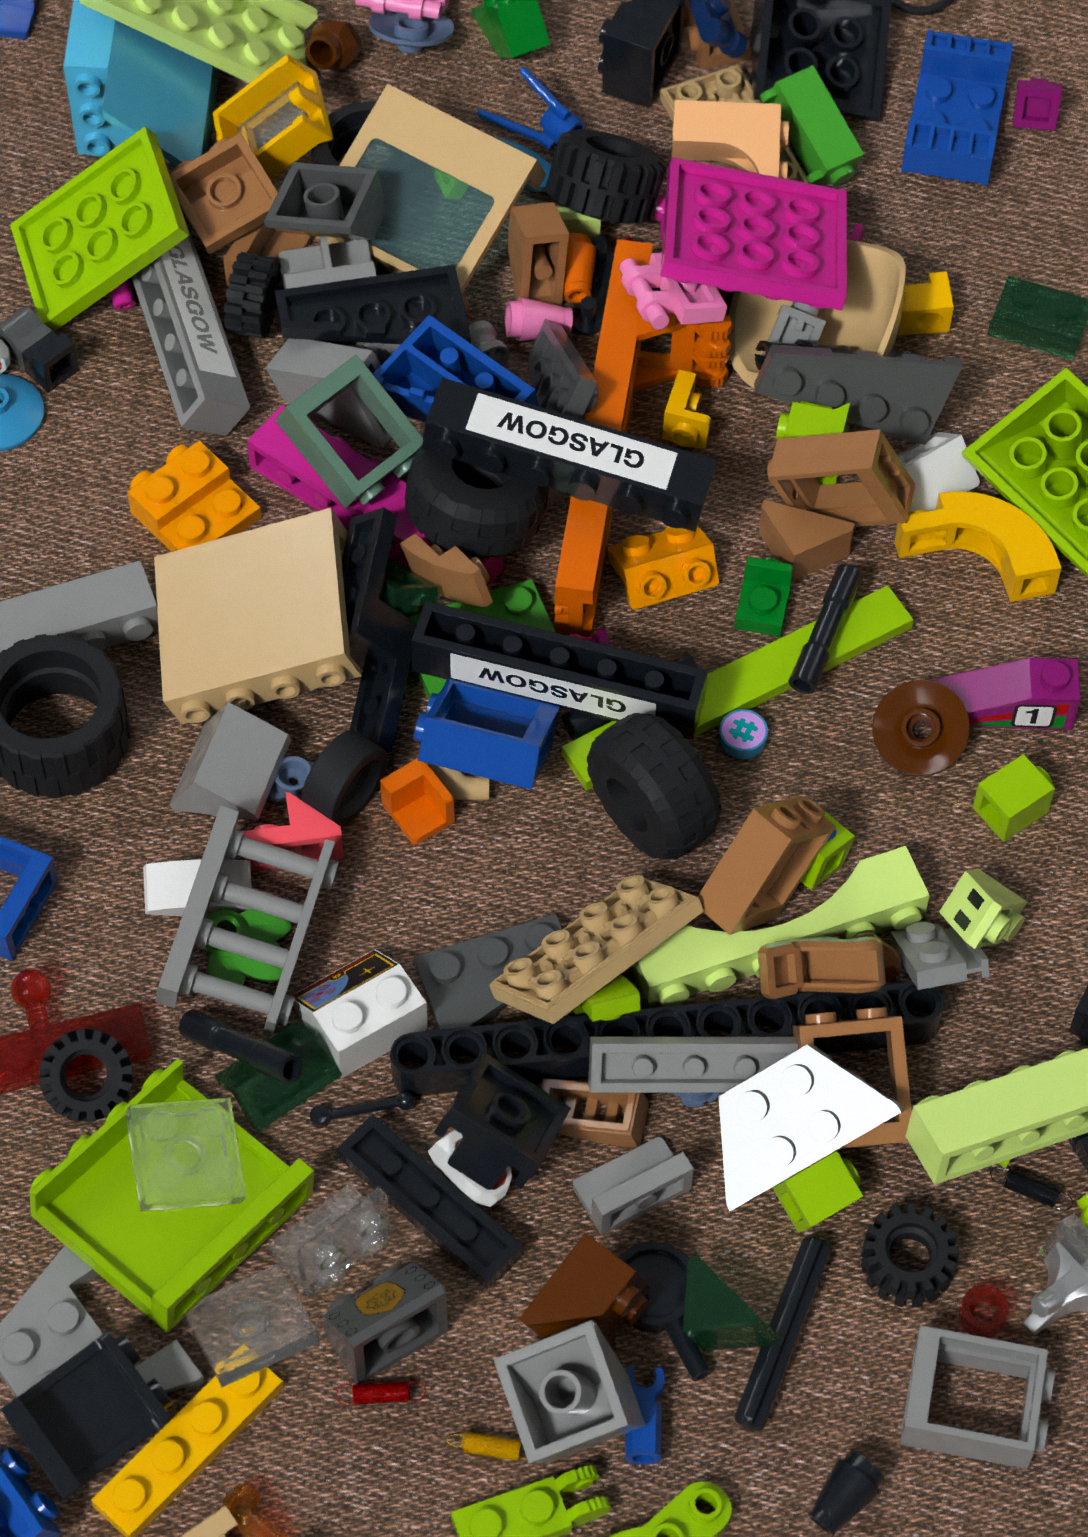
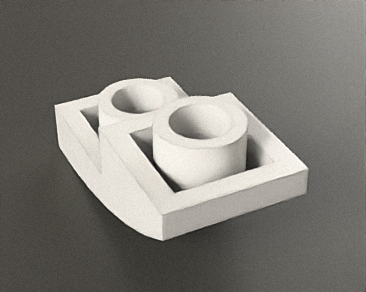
M202 859L146 864L143 867L145 914L182 916ZM225 859L221 873L229 875L228 881L252 888L250 860ZM221 900L220 904L211 902L208 911L229 909L242 913L250 908Z

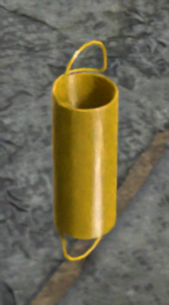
M465 1431L464 1436H462L461 1446L450 1444L454 1447L463 1446L464 1453L518 1461L522 1442L520 1440Z

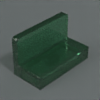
M294 1022L266 1041L301 1058L303 1063L302 1072L294 1083L285 1085L255 1071L250 1065L240 1060H237L215 1076L218 1084L234 1095L249 1124L257 1131L262 1130L342 1075L320 1033L300 1022Z

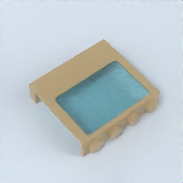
M389 84L386 85L339 165L378 169L387 212L374 240H367L371 261H374L375 270L377 267H380L392 274L455 264L461 294L464 292L509 215L510 207L514 206L526 184L538 190L546 176L545 171L536 158ZM316 236V237H315V240H316L317 242H319V243H320V236ZM327 237L328 244L354 241V239ZM462 294V299L466 312L470 306V303Z

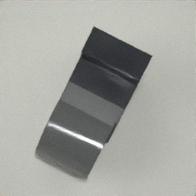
M22 307L0 323V339L9 347L14 363L47 393L79 371L75 343L63 333L60 335L54 333L28 307ZM59 361L61 363L59 370L50 374L49 367Z

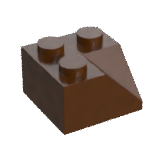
M585 1232L526 1308L519 1320L542 1340L593 1320L614 1351L617 1343L612 1339L625 1322L631 1326L640 1318L649 1304V1299L645 1296L651 1289L634 1269Z

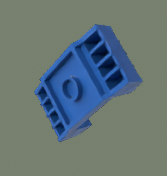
M927 30L901 172H914L924 176L932 175L942 177V179L951 178L962 180V182L969 181L988 186L1013 43Z

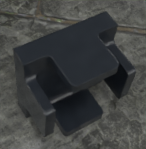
M484 1052L433 1133L443 1138L449 1127H452L462 1134L463 1138L449 1157L448 1164L487 1190H491L508 1166H512L519 1170L512 1184L522 1189L528 1179L533 1177L542 1164L571 1107Z

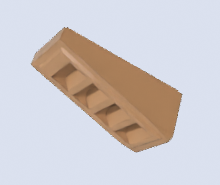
M543 1079L541 1089L558 1100L559 1096L567 1097L566 1105L571 1107L558 1134L620 1147L637 1148L641 1146L649 1109V1102L644 1093H590L588 1083ZM580 1100L586 1101L583 1119H576ZM601 1105H606L605 1120L597 1121ZM625 1109L623 1123H619L621 1110Z

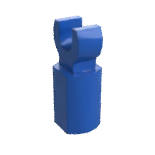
M627 1367L626 1372L646 1426L625 1434V1460L631 1464H656L662 1460V1405L656 1401L663 1393L665 1375L662 1368L655 1367L654 1383L644 1388L637 1385L634 1381V1367Z

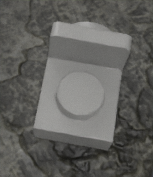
M794 301L791 307L783 304L778 311V317L768 342L795 343L798 339L810 340L813 345H817L826 321L817 318L819 309L808 304Z

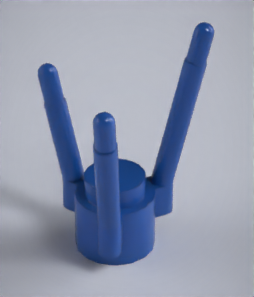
M526 67L520 68L519 73L550 106L540 120V126L544 128L543 133L486 110L479 109L477 111L478 117L534 140L548 151H551L556 146L562 133L585 130L586 127L585 122L567 107L563 106Z

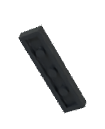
M373 1114L336 1148L337 1157L487 1290L523 1255V1245Z

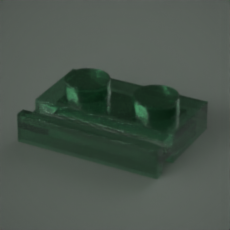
M1009 275L995 308L993 318H991L989 323L988 335L1074 360L1077 348L1088 324V299Z

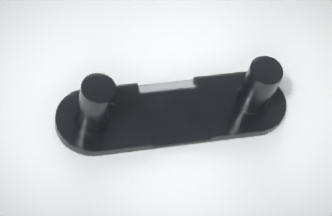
M596 235L591 240V243L597 249L591 297H584L581 303H574L572 311L573 329L577 333L586 336L595 335L601 331L614 253L607 247V239L602 235Z

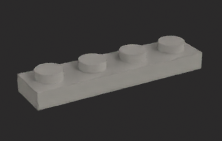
M590 1037L588 1086L590 1093H725L797 1051L798 1042L795 1037Z

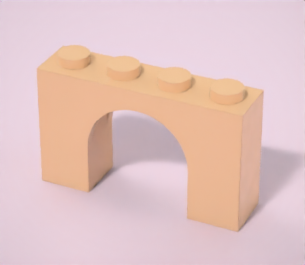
M674 100L673 158L723 162L733 165L742 171L787 179L788 162L779 161L780 148L788 147L789 121H781V104Z

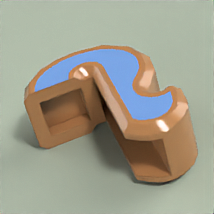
M863 936L854 939H840L837 937L798 938L765 944L758 950L761 994L768 999H777L806 991L865 993L878 991L886 984L883 943L876 937Z

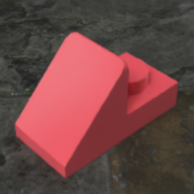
M285 792L289 825L263 824L255 827L253 830L244 831L243 834L245 837L319 860L325 839L335 842L330 859H344L341 826L289 792ZM244 857L245 860H250L251 872L276 868Z

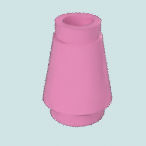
M519 297L518 301H508L505 310L506 336L515 337L518 342L535 340L545 319L560 324L566 334L570 335L573 326L572 309Z

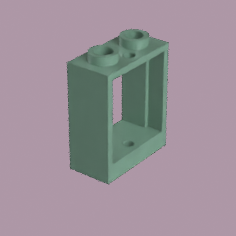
M357 354L287 405L275 419L345 509L357 499H359L363 506L370 502L385 489L381 481L391 473H394L399 479L409 472L412 459L414 460L416 451L423 442V437ZM349 387L354 389L400 447L397 452L359 481L309 419Z

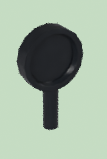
M649 1241L632 1246L622 1253L619 1259L634 1269L651 1290L645 1296L649 1299L647 1308L631 1326L644 1332L659 1333L666 1331L692 1380L696 1382L704 1379L712 1371L684 1322L690 1316L697 1301L699 1279L694 1264L683 1251L668 1243Z

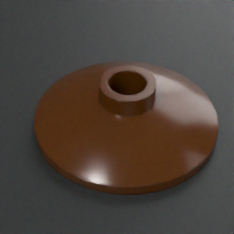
M913 680L893 688L880 701L874 714L872 733L878 752L890 766L904 774L929 776L944 771L959 759L969 739L970 723L963 702L951 689L931 680ZM920 723H927L932 729L931 734L925 739H918L914 736V728Z

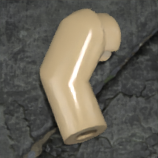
M427 763L453 796L454 800H489L488 778L464 776L460 771Z

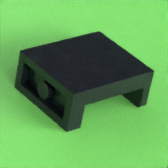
M109 1331L105 1332L98 1339L0 1409L5 1419L62 1499L67 1498L96 1474L172 1420L166 1412V1409L173 1405L171 1399L155 1378L146 1383L134 1367L135 1364L141 1361V1358L124 1334L114 1339Z

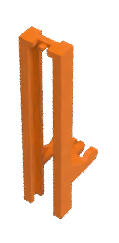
M617 239L593 376L597 381L598 396L593 409L586 413L585 421L627 433L634 391L674 380L679 369L696 373V384L699 387L708 388L711 386L712 388H718L723 386L725 381L728 380L729 371L727 370L726 363L730 360V353L728 351L731 350L728 336L732 333L733 323H731L730 315L728 316L725 313L724 321L706 322L696 325L680 324L675 313L667 314L669 318L668 325L661 330H655L650 322L642 319L636 308L637 299L635 296L627 293L622 284L623 275L619 270L620 264L629 258L634 259L638 266L649 265L651 254L653 253V244ZM665 333L672 334L670 354L641 351L644 339ZM572 495L555 582L554 629L559 634L577 633L584 637L593 634L614 507L591 500H579Z

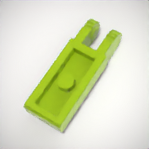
M586 1465L565 1472L556 1479L552 1476L452 1511L451 1520L458 1537H561L572 1533V1528L607 1515L612 1508L607 1496H598L577 1503L566 1510L562 1496L586 1489L595 1484L596 1481H599L600 1477L595 1465Z

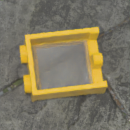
M288 54L212 112L216 129V141L232 138L241 132L270 180L319 143L333 139L317 72Z

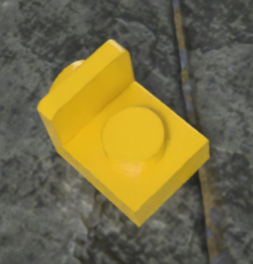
M679 369L664 412L662 439L672 441L683 447L692 446L706 449L709 440L711 417L698 413L702 394L695 392L696 373Z

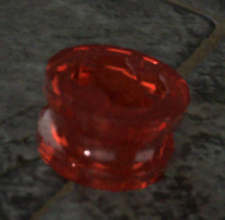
M991 1285L972 1287L965 1293L959 1309V1321L962 1328L970 1335L985 1338L996 1336L1002 1331L1009 1314V1303L1006 1296L999 1289ZM977 1302L988 1303V1310L992 1307L996 1309L989 1322L980 1321L981 1314H977L975 1317L972 1315Z

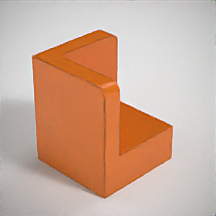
M418 758L380 780L382 805L412 844L417 845L455 822L453 796L427 763L418 761Z

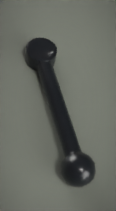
M404 1090L394 1098L328 1110L325 1106L318 1105L311 1110L310 1120L315 1127L324 1128L333 1119L397 1107L408 1111L415 1106L416 1097L412 1092Z

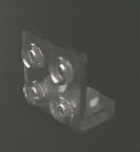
M350 1182L268 1244L269 1253L308 1298L319 1289L327 1291L343 1279L350 1265L361 1257L364 1259L373 1257L387 1243L388 1236L390 1235L387 1194L379 1187L364 1198Z

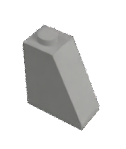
M288 339L266 366V370L282 399L290 404L356 354L372 374L379 369L381 364L373 350L315 340ZM349 387L313 414L379 448H384L392 438L352 387Z

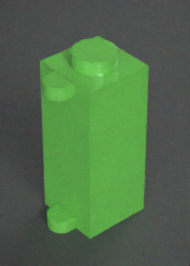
M810 66L777 81L773 88L760 95L763 103L781 104V121H789L788 140L808 173L806 178L808 183L820 186L832 183L833 186H839L855 176V169L864 156V152L814 66Z

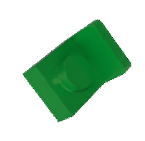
M747 558L734 629L781 637L791 591L793 565L782 563L774 558Z

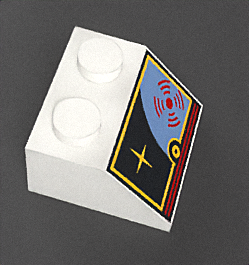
M376 949L292 995L295 997L293 1008L341 1079L389 1052L394 1041L401 1035L428 1030L427 1002L402 966Z

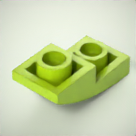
M620 974L572 1011L575 1015L586 1013L592 1022L615 1020L623 1014L641 1010L640 992L627 978Z

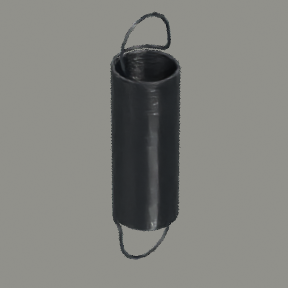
M1011 1168L1006 1170L1004 1188L1051 1208L1054 1206L1058 1208L1055 1202L1062 1190Z

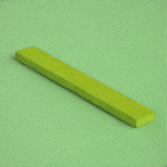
M888 585L852 603L849 612L843 618L829 651L830 656L824 672L912 629L914 619ZM816 621L709 673L707 676L705 701L694 737L721 724L723 718L732 711L752 709L792 689L788 680L802 647L808 642ZM611 721L562 746L561 755L585 791L593 788L587 771L588 763L586 762L591 744L598 735L616 723V721Z

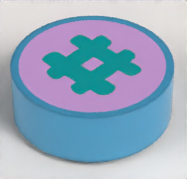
M740 709L730 712L723 718L719 730V743L725 753L737 759H750L756 757L764 750L767 743L768 727L762 716L751 710Z

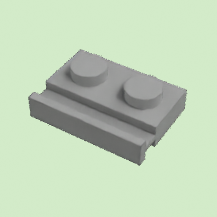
M916 922L908 925L904 930L891 932L892 947L900 954L902 966L918 990L968 981L967 974L978 972L982 978L990 977L988 957L981 948L974 949L967 944L954 928L943 929L939 923Z

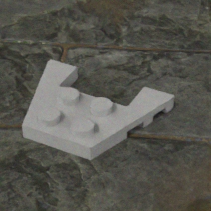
M66 1246L60 1250L0 1323V1376L15 1398L103 1335L73 1292L99 1274ZM177 1339L135 1366L146 1383L155 1378L166 1393L185 1388V1391H190L205 1384L203 1375Z

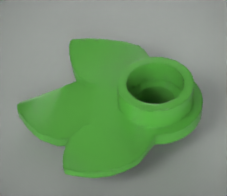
M218 909L205 917L214 920L213 926H228L235 933L279 947L280 945L277 941L285 937L292 928V925L287 920L253 909H248L240 914L229 909ZM206 945L204 949L209 953L208 975L239 985L244 984L246 977L264 982L280 980L283 971L281 968Z

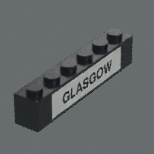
M443 377L425 422L422 442L423 450L433 452L438 457L444 459H456L479 466L487 472H499L525 480L533 486H545L571 494L579 500L595 501L615 507L626 514H638L661 521L672 528H684L696 532L717 460Z
M425 601L412 638V671L443 679L450 678L616 722L633 713L653 714L655 717L660 716L665 719L685 739L692 741L705 701L708 670Z

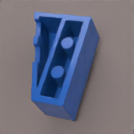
M431 315L424 319L373 374L405 416L422 422H426L442 377L538 406L536 391L533 387Z

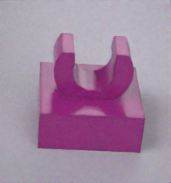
M1031 77L1030 81L1018 80L1012 127L1056 131L1062 84L1048 83V79Z

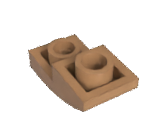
M416 533L400 543L413 576L432 591L454 601L473 606L487 607L493 603L486 585L490 581L489 573L477 557L469 559L456 546L443 553L436 544L429 546Z

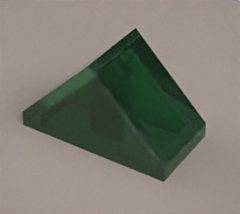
M696 1254L689 1259L683 1332L702 1351L773 1346L780 1339L763 1319Z

